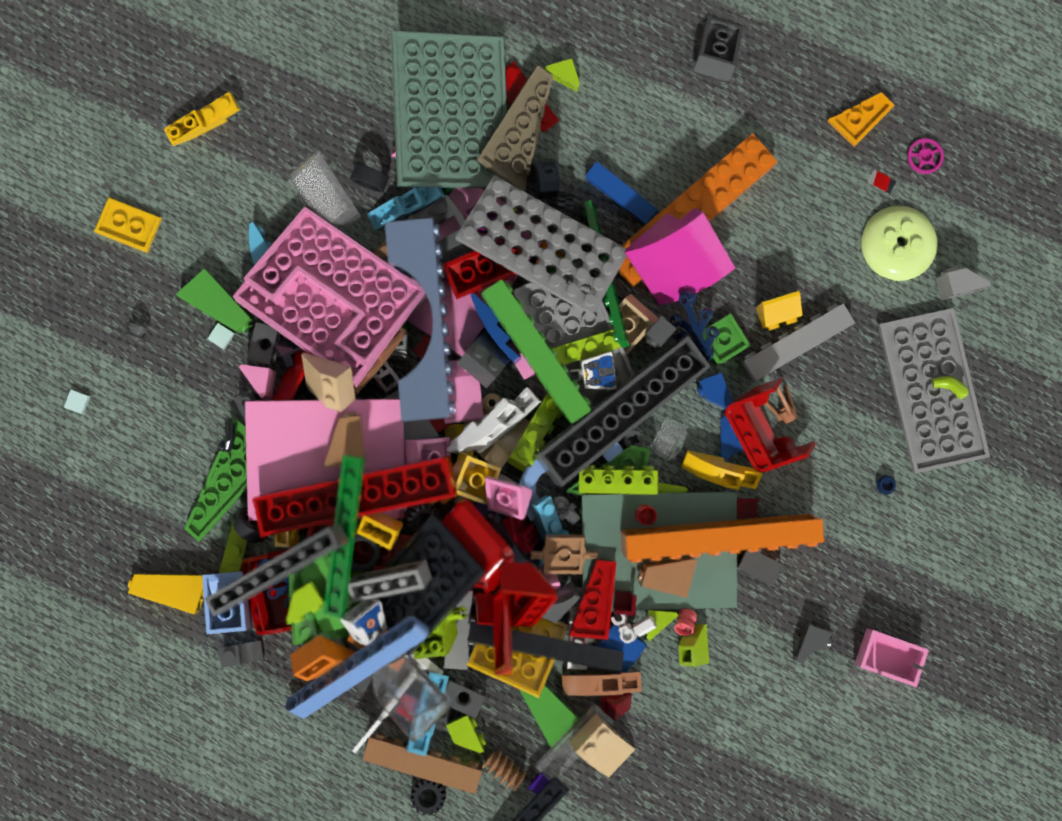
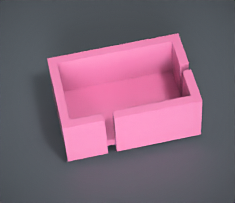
M866 628L855 665L917 687L922 670L913 667V663L924 666L929 650Z

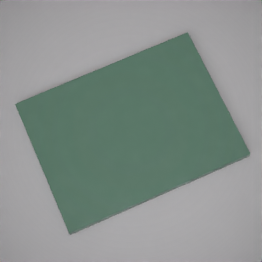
M392 30L391 53L397 187L486 188L494 175L502 179L476 159L507 112L504 37Z
M737 492L658 493V495L582 494V535L585 536V550L597 551V559L617 562L614 590L634 592L637 596L636 610L737 608V554H729L728 551H723L720 555L701 553L700 557H694L697 563L688 596L684 598L642 587L639 584V580H637L639 570L643 569V565L670 560V557H662V560L658 561L644 558L642 562H630L621 552L620 530L737 520ZM647 504L655 509L657 513L656 522L651 526H644L635 518V510L638 506ZM585 559L583 564L582 597L596 559Z

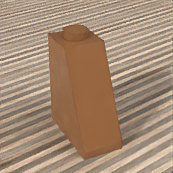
M356 412L344 413V417L339 418L326 457L325 468L342 466L343 455L365 458L364 463L367 462L361 415H356Z
M687 556L644 564L643 569H640L638 572L637 580H639V584L642 587L687 598L697 560L694 557Z

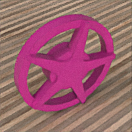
M920 139L909 148L907 160L914 171L921 174H930L942 165L944 153L942 147L936 141ZM924 142L934 145L937 149L932 151L926 148ZM921 143L922 150L919 153H911L914 146ZM937 152L940 154L938 165L933 162L934 154ZM911 156L916 157L920 162L918 168L912 162ZM923 164H930L934 169L921 170Z

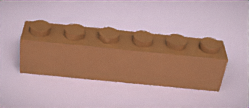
M378 732L375 735H370L363 761L476 794L483 769L479 766L478 762L471 760L468 763L463 762L460 757L450 755V757L443 756L441 751L431 749V752L427 751L426 756L406 752L407 744L402 739L394 738V740L386 738L385 734Z

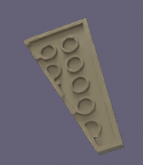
M538 65L476 159L503 180L524 192L540 132L541 120L545 112L546 100L548 99L553 79L551 74Z

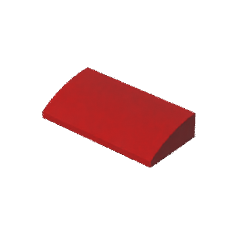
M499 590L492 596L495 675H511L513 673L510 594L501 593Z

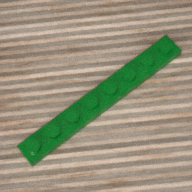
M591 200L585 201V209L582 211L585 220L589 222L587 227L602 235L596 208ZM598 255L600 261H608V257L606 255ZM613 280L606 292V296H604L606 306L610 307L611 313L608 314L611 325L614 324L615 331L612 333L615 343H619L624 348L630 345Z
M343 455L334 526L341 524L350 543L330 554L323 614L338 618L345 617L365 458L352 455Z

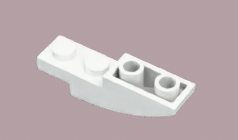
M508 399L500 400L496 403L493 411L482 418L481 423L472 421V423L467 424L463 432L451 441V445L447 450L454 454H459V452L467 453L489 443L508 427L504 420L517 406Z

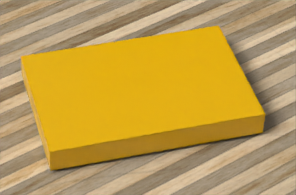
M108 197L94 232L148 253L162 218Z

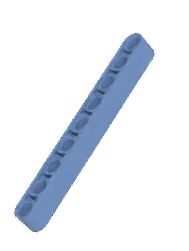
M413 616L408 617L291 695L286 702V710L300 718H306L422 642L428 636L429 627Z

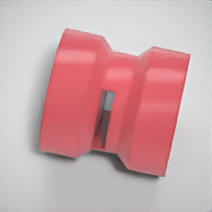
M681 609L678 611L679 616H677L674 629L679 635L690 636L694 632L697 615L690 609Z

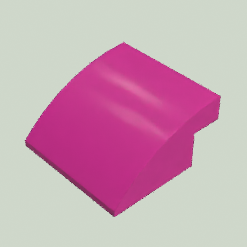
M696 208L692 209L681 220L667 213L624 250V253L659 305L678 301L680 293L687 289L694 291L696 294L713 285L735 269L704 213Z

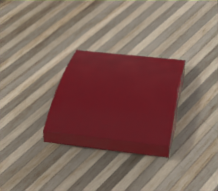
M508 515L502 520L511 538L525 553H530L541 539L534 521H528L526 515L523 520Z

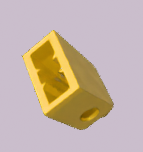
M382 512L365 515L362 518L357 533L391 549L398 539L403 523Z

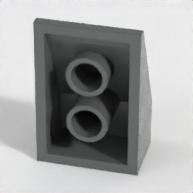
M708 16L693 72L729 82L736 67L743 26Z
M485 329L457 364L487 388L504 369L510 358L501 350L487 329Z

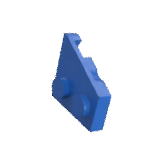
M727 417L721 418L720 457H723L725 460L744 449Z

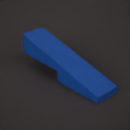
M596 162L585 175L586 180L591 185L610 197L618 206L646 225L657 214V208L599 162Z

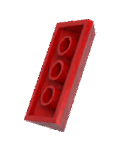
M503 239L495 241V244L497 245H503L505 243ZM514 247L511 249L512 253L515 255H520L522 253L520 248ZM472 251L442 264L456 300L493 285L501 279L504 280L516 275L513 271L477 251Z

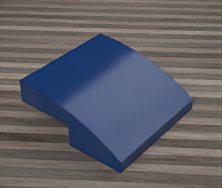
M613 624L609 629L608 640L602 639L596 647L624 652L621 672H627L647 647V644L638 636L633 642H623L618 631L619 627Z

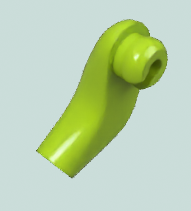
M953 376L932 378L933 388L948 389L959 399H964L969 394L967 386Z

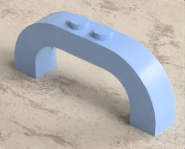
M616 443L603 453L602 456L606 462H610L624 450ZM537 459L531 468H526L519 484L533 490L526 511V515L531 521L536 518L532 504L539 500L536 493V483L538 478L545 472Z

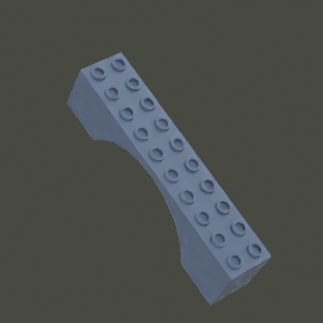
M433 218L385 222L388 262L395 269L410 275L422 286L429 299L433 315L431 342L424 358L410 374L398 381L401 421L415 422L453 418V414H456L455 402L451 400V394H454V384L450 381L449 375L453 374L452 363L448 361V355H451L450 343L446 342V336H449V326L444 316H448L447 305L443 302V297H446V289L443 282H441V278H444V267L439 259L443 258L442 247L438 243V239H441L440 227H438V223L434 222Z

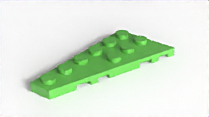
M236 417L232 421L236 425V438L233 449L230 452H222L221 450L218 452L207 477L206 484L201 490L197 504L193 508L184 528L198 542L209 533L247 491L246 426Z

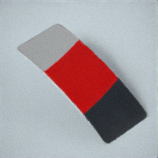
M875 169L868 180L869 184L888 194L891 193L897 182Z

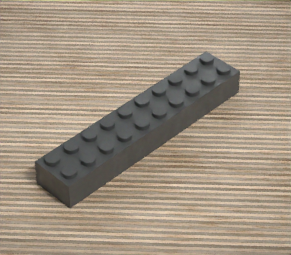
M689 336L681 337L592 407L589 413L571 424L533 455L556 486H564L711 366Z

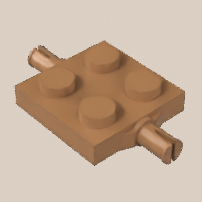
M545 535L542 551L530 552L531 559L543 560L544 574H582L585 559H597L598 556L597 551L585 550L584 535Z

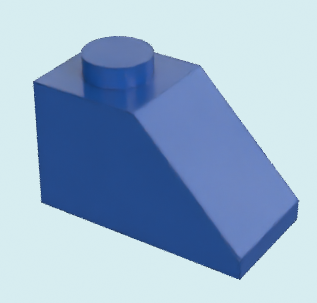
M722 373L698 382L697 392L700 397H704L705 401L723 409H726L733 402Z

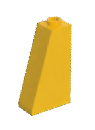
M139 573L134 574L128 583L129 594L191 614L199 613L204 599L202 575Z

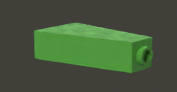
M205 268L176 293L179 298L240 334L242 332L246 333L253 326L254 320Z
M546 684L539 698L520 690L546 740L554 750L576 728L581 719Z

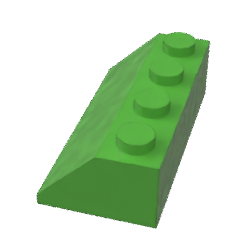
M330 554L298 571L303 585L313 580L324 599ZM349 590L345 614L360 603L359 601H352ZM324 603L322 604L323 607L314 613L321 634L345 627L340 618L323 614Z

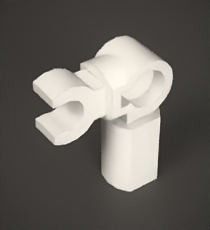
M621 615V621H618L615 616L611 617L612 622L619 627L620 638L625 643L633 642L636 640L637 635L641 637L657 628V624L651 615L634 624V628L631 627L630 623H627V615Z

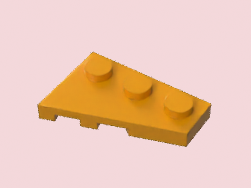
M881 92L857 106L828 119L827 122L855 147L895 105Z

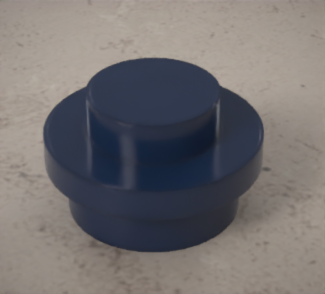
M881 476L876 482V488L881 494L888 495L894 492L896 482L891 476Z

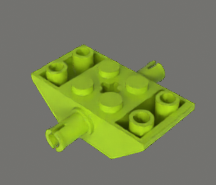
M464 606L454 608L414 652V659L448 655L458 635L457 619H465L467 613L460 614V612H465L467 609Z

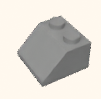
M958 266L947 269V271L940 273V277L936 278L941 301L978 292L991 286L988 280L967 268L959 269Z

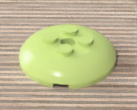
M891 206L880 210L869 219L861 238V248L867 264L874 272L888 279L904 281L919 276L929 268L936 255L937 236L933 225L921 212L906 206ZM898 238L904 240V246H900L897 243Z

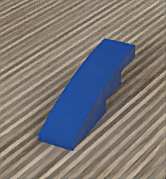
M472 293L470 295L485 328L501 350L517 364L521 358L507 346L512 339L499 328L501 323L492 310Z

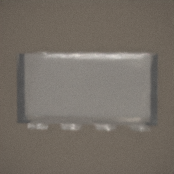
M318 149L305 158L289 174L290 179H288V182L294 190L297 188L301 193L298 195L304 205L308 204L312 212L341 232L363 219Z
M403 653L372 674L375 698L412 742L421 739L449 709L450 699L446 693L443 694L435 681L432 682L426 671L421 670L415 659L406 653Z

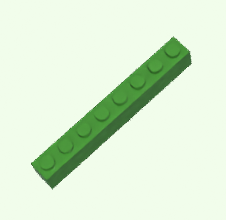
M501 279L482 292L481 296L568 423L573 424L591 411L589 408L591 403L586 396L582 397L578 392L580 387L574 379L570 380L567 375L569 371L563 363L559 364L556 359L558 355L552 347L548 348L545 343L547 339L541 331L537 332L533 326L536 324L529 314L526 315L522 310L524 305L520 299H515L511 294L513 289L509 283H504Z

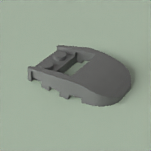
M448 195L413 216H409L410 220L433 218L434 222L438 223V225L453 216L457 218L461 227L466 221L464 215ZM460 229L438 241L443 253V258H439L441 264L475 251L455 240Z

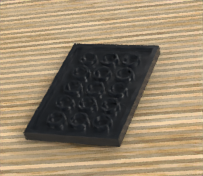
M437 514L430 516L386 566V568L426 560L432 579L423 589L374 598L381 602L387 631L411 616L429 627L428 636L405 652L408 656L412 655L488 572Z

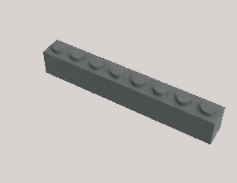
M341 524L329 527L206 597L205 601L213 616L225 613L350 542Z

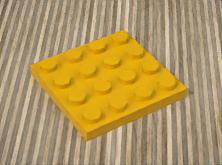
M541 618L532 627H512V630L563 640L569 625L561 621L554 623ZM476 644L467 666L539 698L555 660L513 651V673L511 675H495L494 647Z

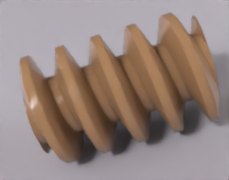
M501 750L495 753L493 751L481 768L489 766L487 773L495 771L494 779L501 776L500 784L507 781L506 789L513 786V792L523 781L526 771L522 770L519 772V765L513 767V760L507 762V755L501 757Z

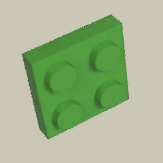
M731 313L707 327L703 333L705 341L708 328L715 326L719 330V335L712 344L714 349L712 359L717 366L751 346Z

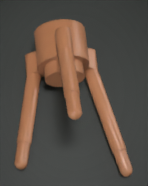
M784 385L789 405L780 387L777 388V392L784 407L779 409L781 413L768 401L765 405L774 413L778 421L783 420L787 424L797 419L798 415L787 385Z

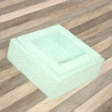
M217 323L207 339L225 350L235 334Z
M70 390L64 408L84 414L90 396Z

